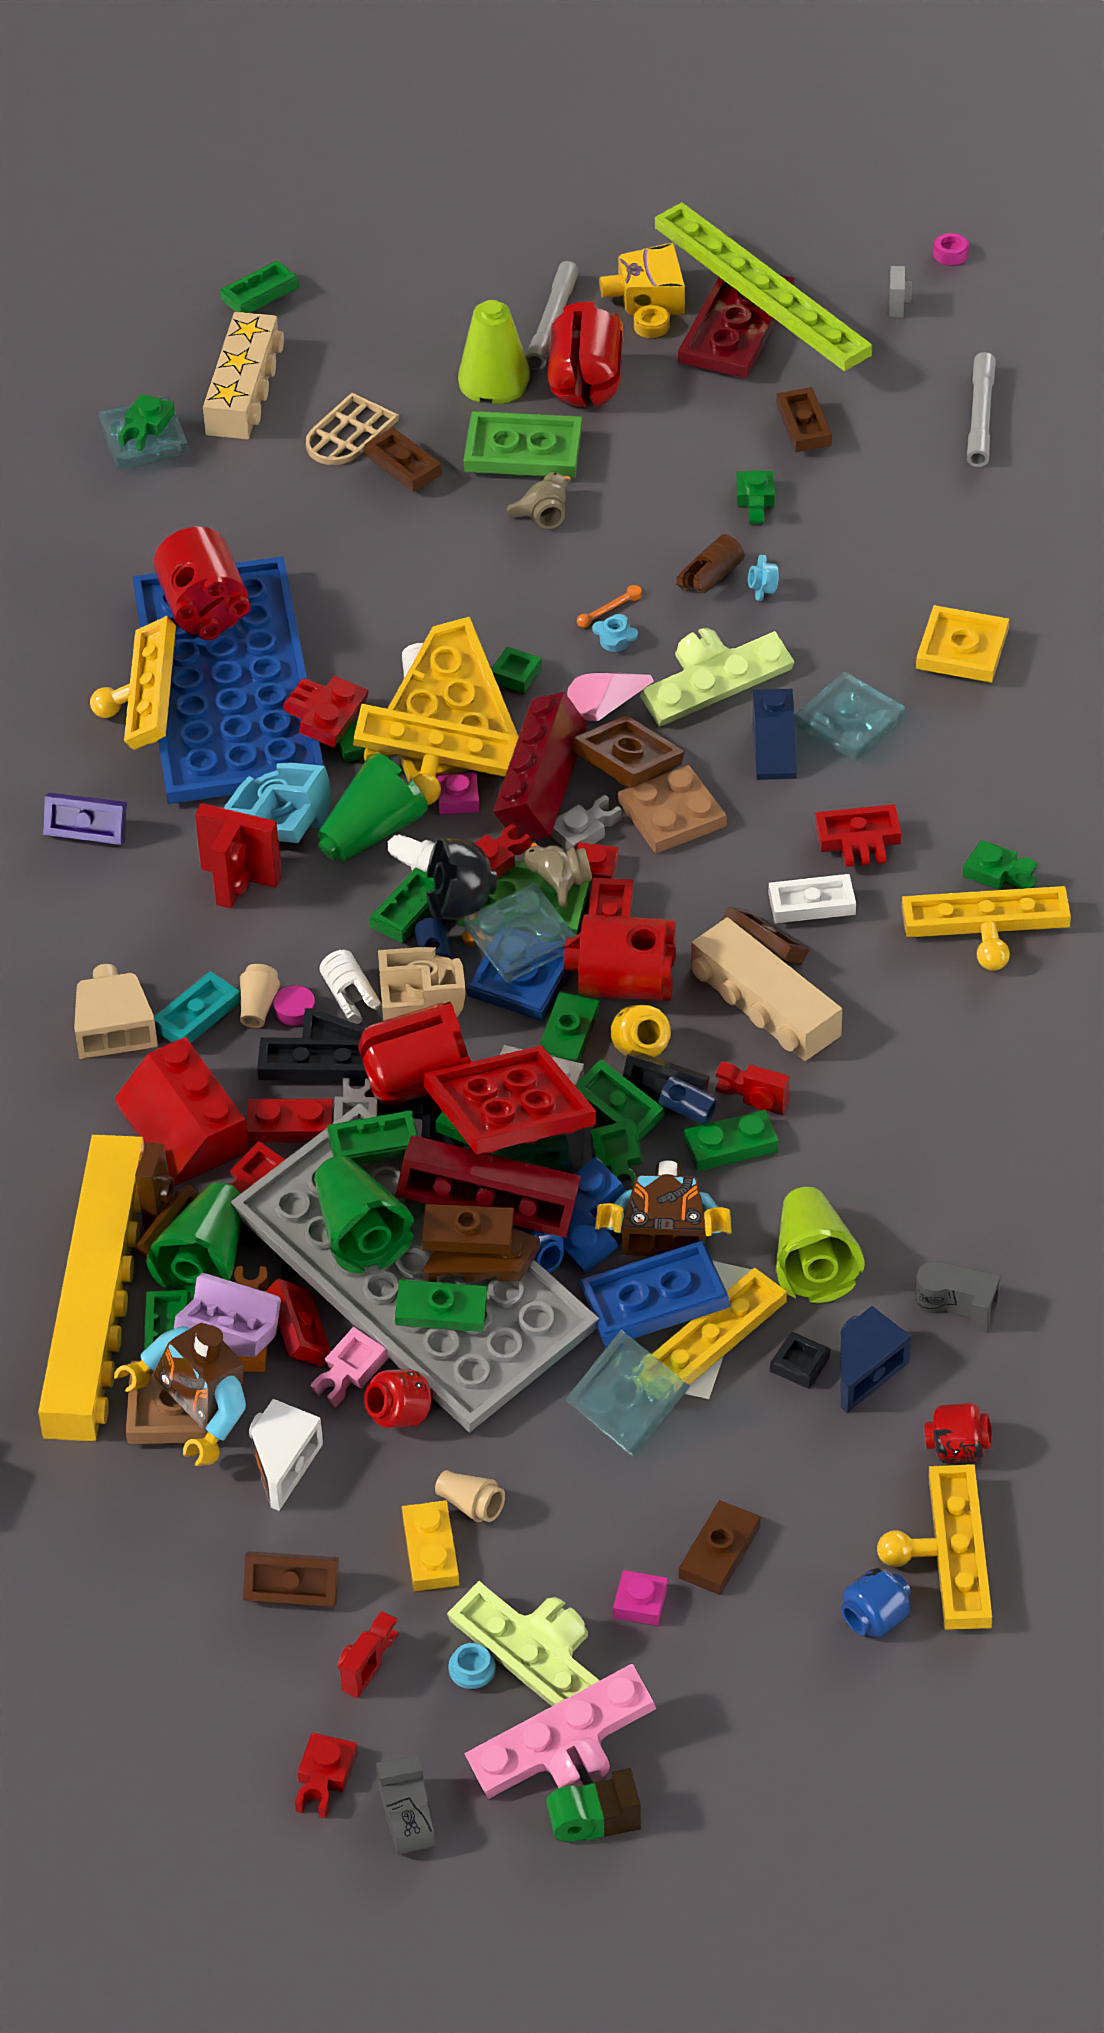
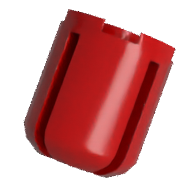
M576 302L563 307V313L555 319L554 323H551L547 377L550 389L559 401L574 408H587L589 384H591L590 398L595 407L607 403L616 394L621 380L623 322L616 312H614L613 316L605 310L595 308V302Z
M451 1001L441 1002L369 1025L362 1032L358 1045L373 1095L384 1105L398 1106L429 1096L430 1094L424 1088V1073L471 1062Z

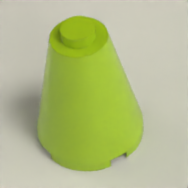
M487 300L477 305L473 311L458 372V384L462 393L473 401L480 402V398L492 399V404L509 403L520 398L527 391L531 371L509 307L497 300Z
M814 1187L794 1189L785 1197L782 1207L776 1261V1273L779 1284L787 1291L789 1296L796 1298V1295L808 1297L811 1303L830 1302L846 1295L856 1285L855 1279L860 1271L863 1273L865 1262L862 1250L820 1190Z

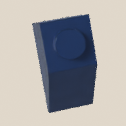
M793 689L753 690L752 725L756 780L796 779Z
M873 1306L860 1316L855 1315L848 1319L840 1332L841 1409L846 1413L909 1363L911 1336Z

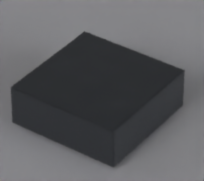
M791 1331L771 1360L770 1372L810 1389L830 1359L831 1349Z

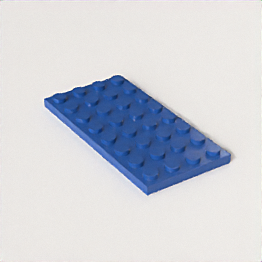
M284 556L235 563L247 590L250 610L233 626L222 631L217 638L209 641L202 640L199 635H193L182 630L175 622L156 573L132 576L140 628L165 616H168L176 625L166 736L158 740L168 804L233 795L248 776L256 780L264 774L276 771L277 763L324 766L319 741L300 734L299 728L302 719L287 713L283 708L284 702L290 697V694L300 680L307 679Z

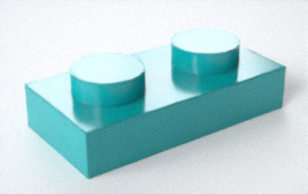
M210 971L154 1016L155 1029L171 1042L186 1037L192 1043L241 1003L240 991Z

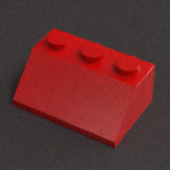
M186 1037L148 1053L115 1096L116 1105L139 1137H143L145 1146L147 1142L164 1144L168 1174L174 1178V1186L242 1156L249 1151L245 1118Z

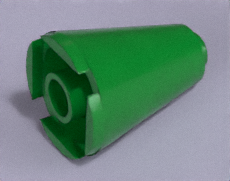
M374 753L370 758L366 759L318 831L320 839L318 847L330 860L335 861L339 859L345 862L419 820L428 810L427 801L413 780L406 784L398 776L402 769L388 757L380 753Z
M347 1156L329 1158L319 1166L314 1179L331 1253L337 1264L348 1272L359 1274L366 1273L365 1267L377 1264L378 1268L382 1269L397 1261L410 1247L414 1237L411 1229L412 1223L415 1224L408 1208Z
M227 1183L209 1184L154 1240L146 1262L152 1277L163 1288L169 1290L172 1285L179 1290H190L192 1301L195 1294L196 1279L201 1273L228 1281L232 1280L242 1224L239 1214L231 1204V1201L241 1194L234 1186Z

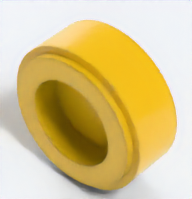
M647 305L639 308L634 314V330L644 338L662 337L670 329V315L663 307Z

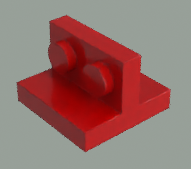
M201 803L195 813L201 870L209 871L213 874L216 905L231 909L238 895L245 893L249 881L277 888L282 878L277 821Z

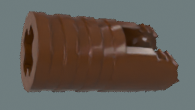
M722 534L679 573L676 585L686 591H691V589L695 588L698 593L708 592L709 589L715 586L744 560L743 548L732 536Z

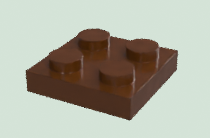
M627 715L575 737L572 751L584 758L590 765L600 768L616 778L620 784L630 788L681 765L685 752Z

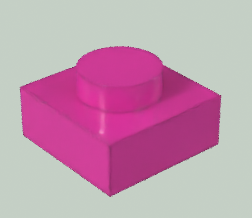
M476 772L437 775V780L441 787V793L438 798L440 815L479 812Z
M623 1570L613 1605V1618L659 1626L668 1591V1578Z

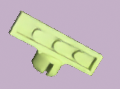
M702 628L698 630L702 636L700 640L692 632L678 643L675 656L684 670L641 690L640 698L658 727H661L792 669L795 661L775 631L737 648L729 649L723 645L715 631L709 628Z
M478 1581L447 1613L451 1623L475 1643L484 1646L499 1663L551 1706L600 1681L572 1658L573 1652L588 1637V1631L580 1615L571 1607L564 1610L562 1607L566 1603L557 1597L547 1598L532 1614L524 1616L517 1613Z

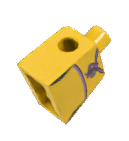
M673 243L621 254L618 257V275L599 277L601 297L622 296L625 311L629 315H634L639 308L647 305L663 307L669 312V315L685 314V285Z

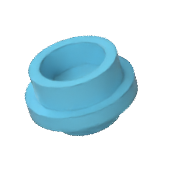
M464 1644L457 1648L449 1660V1675L453 1682L460 1687L466 1689L483 1687L494 1677V1657L480 1644Z

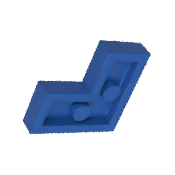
M597 1157L593 1158L575 1174L581 1176L567 1236L566 1238L563 1237L564 1251L585 1274L590 1272L619 1247L616 1240L604 1227L600 1228V1230L595 1229V1217L597 1216L599 1204L613 1203L625 1191L622 1183Z

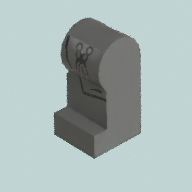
M942 1261L927 1262L917 1271L916 1301L923 1310L929 1313L947 1311L948 1313L971 1318L970 1329L987 1333L1000 1300L1001 1275Z
M419 1755L376 1763L378 1788L397 1855L436 1847Z

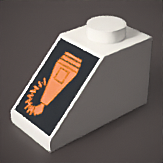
M272 1399L264 1413L260 1412L254 1417L249 1429V1437L252 1438L254 1459L271 1508L280 1511L322 1447L323 1439L320 1417Z

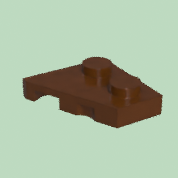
M513 1228L511 1255L434 1251L422 1269L423 1280L437 1282V1276H464V1282H482L486 1279H495L499 1282L521 1281L540 1250V1238Z

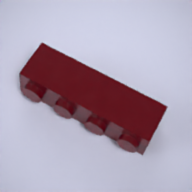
M565 691L549 696L543 695L531 700L493 813L504 828L512 823L516 825L517 837L514 840L522 838L525 834L531 836V841L551 837L578 756L572 751L574 738L585 733L588 725Z
M411 1135L403 1158L395 1196L424 1204L514 1208L515 1226L566 1238L581 1176L488 1153L476 1155L472 1149Z

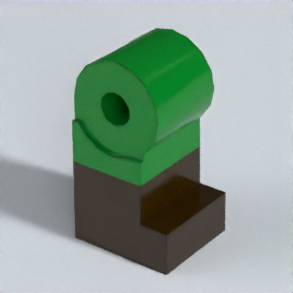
M631 1767L613 1771L612 1779L584 1786L569 1785L558 1788L546 1798V1806L553 1833L559 1841L573 1842L584 1839L587 1841L641 1829V1804Z

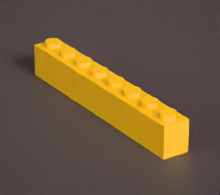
M94 1134L91 1136L38 1411L43 1439L96 1442L99 1424L107 1423L109 1404L108 1398L104 1397L106 1388H112L114 1385L115 1363L111 1361L112 1352L120 1351L121 1326H117L119 1317H125L127 1313L128 1294L124 1290L125 1282H132L134 1258L130 1256L131 1248H134L140 1240V1223L136 1222L137 1214H141L135 1173L144 1151L143 1137Z

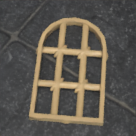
M351 393L310 430L306 436V450L312 459L322 464L342 465L349 463L365 452V444L388 431L399 420V414ZM352 402L360 405L349 416L341 413ZM365 408L376 412L364 424L356 420V416ZM382 415L389 418L378 430L372 428V424ZM335 417L341 419V423L330 433L322 430ZM349 423L357 427V431L346 441L337 438V434ZM364 431L372 434L359 447L353 445V441ZM315 435L322 436V440L315 447L311 448L310 442ZM329 441L338 444V448L328 457L317 453ZM346 448L353 451L348 455L337 457Z

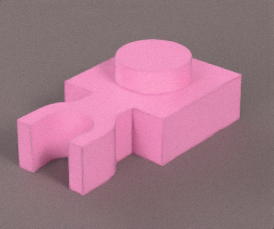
M353 1327L325 1358L331 1370L320 1374L310 1385L314 1394L319 1397L326 1388L335 1387L327 1398L331 1406L336 1408L345 1398L346 1388L351 1383L362 1389L388 1360L387 1350L384 1346Z

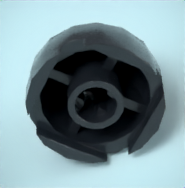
M442 838V840H437L434 843L427 868V878H434V891H426L429 912L433 918L450 920L466 919L475 915L486 904L489 894H494L496 891V871L491 870L490 861L482 848L473 842L462 839Z

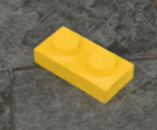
M447 1500L402 1506V1517L414 1592L459 1586V1573Z

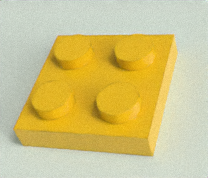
M933 605L916 657V669L992 683L1009 630V618Z

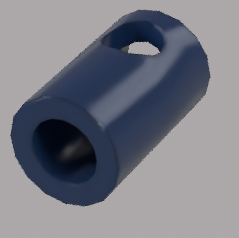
M431 917L419 921L414 928L418 947L435 948L436 955L453 960L442 920Z
M671 1076L664 1085L658 1102L660 1105L706 1126L716 1110L719 1098L675 1076Z

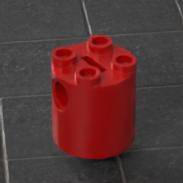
M193 526L173 533L159 545L153 558L154 570L174 620L182 630L193 635H199L202 640H213L222 631L233 626L241 617L249 612L250 603L247 590L229 547L219 532L209 527Z
M584 914L581 932L574 938H566L564 951V971H576L578 973L579 996L671 1001L673 992L672 966H675L676 920Z

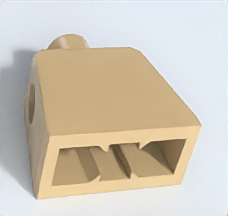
M101 964L93 970V979L82 980L77 984L74 1029L79 1059L158 1047L154 1015L135 974L125 973L118 975L117 968L114 965Z

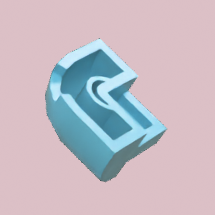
M277 763L276 771L264 774L256 780L248 776L225 805V809L277 821L278 840L281 842L298 843L309 827L321 828L324 824L331 801V785L325 766Z

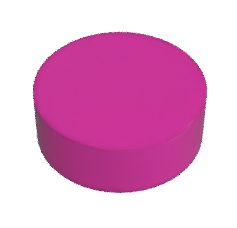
M946 233L934 240L933 257L937 262L947 266H955L964 263L968 259L969 242L964 236L956 233Z
M292 985L284 987L276 993L273 999L275 1017L285 1025H303L305 1008L316 1010L313 993L303 986Z

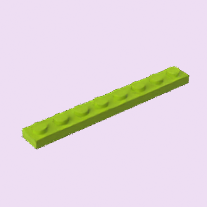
M683 202L655 217V229L844 372L872 356V344Z

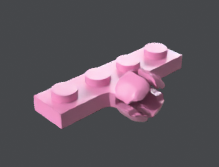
M630 1664L464 1754L488 1799L543 1771L551 1773L558 1788L569 1785L584 1786L577 1771L582 1767H585L592 1782L597 1783L605 1779L610 1769L608 1758L601 1747V1741L607 1735L656 1710V1706L634 1665Z

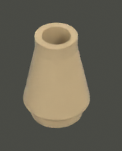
M251 964L247 966L245 972L240 976V1022L246 1027L261 1028L265 1024V1019L273 999L281 986L278 972L274 968L264 964Z
M445 1470L436 1481V1495L445 1498L475 1522H492L498 1517L504 1506L505 1491L503 1488L498 1487V1483L493 1479L457 1474Z

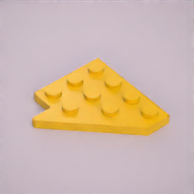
M470 616L433 626L388 709L518 735ZM366 748L364 760L366 761L374 753H380L386 757L396 754ZM398 755L407 780L410 782L420 774L423 760ZM439 763L436 779L437 775L458 774L470 771V769Z

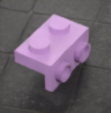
M201 1273L196 1279L194 1299L175 1316L174 1329L181 1326L192 1328L199 1323L217 1326L223 1333V1341L236 1355L255 1358L276 1336L281 1299L279 1296Z

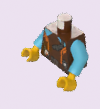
M674 1161L658 1163L655 1168V1175L641 1174L637 1176L633 1189L625 1190L613 1204L603 1203L597 1207L595 1229L600 1230V1228L606 1227L614 1230L615 1233H621L622 1226L623 1255L656 1256L700 1241H704L706 1246V1236H712V1233L726 1232L727 1234H732L730 1210L718 1207L708 1193L700 1192L697 1178L694 1176H681V1167Z
M199 1323L192 1328L181 1326L160 1335L141 1353L142 1360L140 1362L120 1366L115 1371L114 1377L118 1379L131 1373L132 1384L125 1389V1392L147 1386L150 1381L149 1371L151 1369L154 1370V1378L206 1433L204 1438L188 1440L184 1445L183 1455L190 1457L200 1453L195 1466L210 1465L219 1458L220 1449L217 1442L219 1439L225 1440L245 1410L246 1401L243 1394L244 1366L241 1359L223 1341V1333L217 1326L206 1323Z

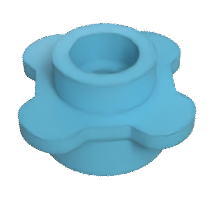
M759 555L757 566H751L748 573L749 588L755 589V599L757 601H762L764 594H774L778 586V567L774 563H766V555Z
M616 614L607 618L604 622L597 621L592 626L593 633L600 636L601 646L612 652L626 649L630 642L634 641L638 636L637 629L630 627L627 623L628 618L623 614Z

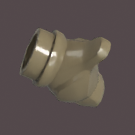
M557 472L548 473L543 481L533 485L521 500L507 507L508 515L511 518L530 516L543 529H553L559 526L565 518V489L570 483L571 478Z
M532 843L531 847L525 852L524 861L526 866L531 871L538 873L557 892L560 908L567 907V895L573 884L582 885L584 881L592 880L585 848L575 850L573 847L565 852L558 846L543 848L536 843Z

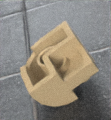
M432 947L378 950L383 1021L449 1001L453 1005L456 1016H459L463 1010L466 995L463 965L459 958L451 960L450 958L436 955L435 948Z

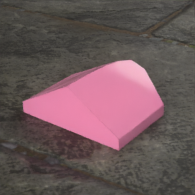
M585 674L574 679L568 687L567 696L585 720L599 721L653 683L654 680L648 674Z

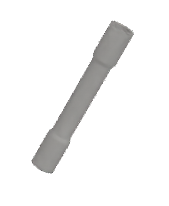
M562 262L552 283V291L526 354L529 368L533 370H541L546 366L549 357L551 323H554L555 319L563 313V307H565L568 297L572 294L579 275V268L573 262Z
M986 352L977 354L973 364L972 383L974 389L971 431L968 435L967 462L973 467H983L989 462L990 411L996 359L992 354Z

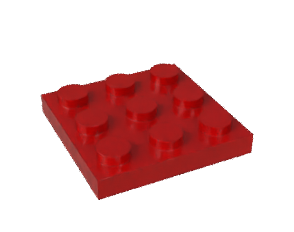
M542 1045L424 1073V1088L476 1155L492 1153L501 1148L517 1144L533 1143L538 1139L562 1133H573L578 1129L596 1125V1110Z

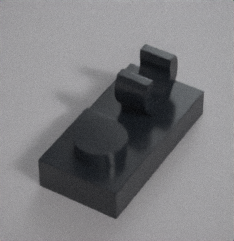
M634 1050L627 1054L623 1077L658 1104L663 1087L671 1076H675L707 1092L709 1075Z

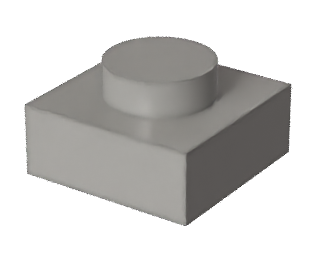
M891 266L889 317L904 318V303H911L912 281H905V266Z

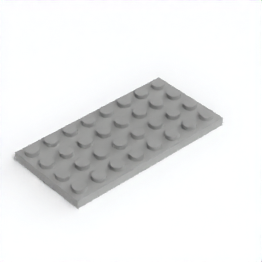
M359 1103L333 1124L375 1116ZM327 1128L231 1201L243 1223L359 1331L384 1346L387 1350L388 1358L400 1369H412L420 1372L428 1382L432 1398L469 1433L597 1329L599 1318L535 1260L532 1261L521 1281L499 1282L495 1279H486L482 1282H464V1276H437V1282L487 1286L484 1332L395 1325L399 1279L425 1281L423 1280L422 1269L434 1252L422 1251L421 1240L426 1204L395 1196L404 1157L359 1165L408 1208L415 1224L412 1223L411 1229L414 1237L407 1251L397 1261L385 1268L379 1269L376 1264L365 1267L366 1273L359 1274L342 1269L331 1253L314 1179L319 1166L325 1160L332 1158Z

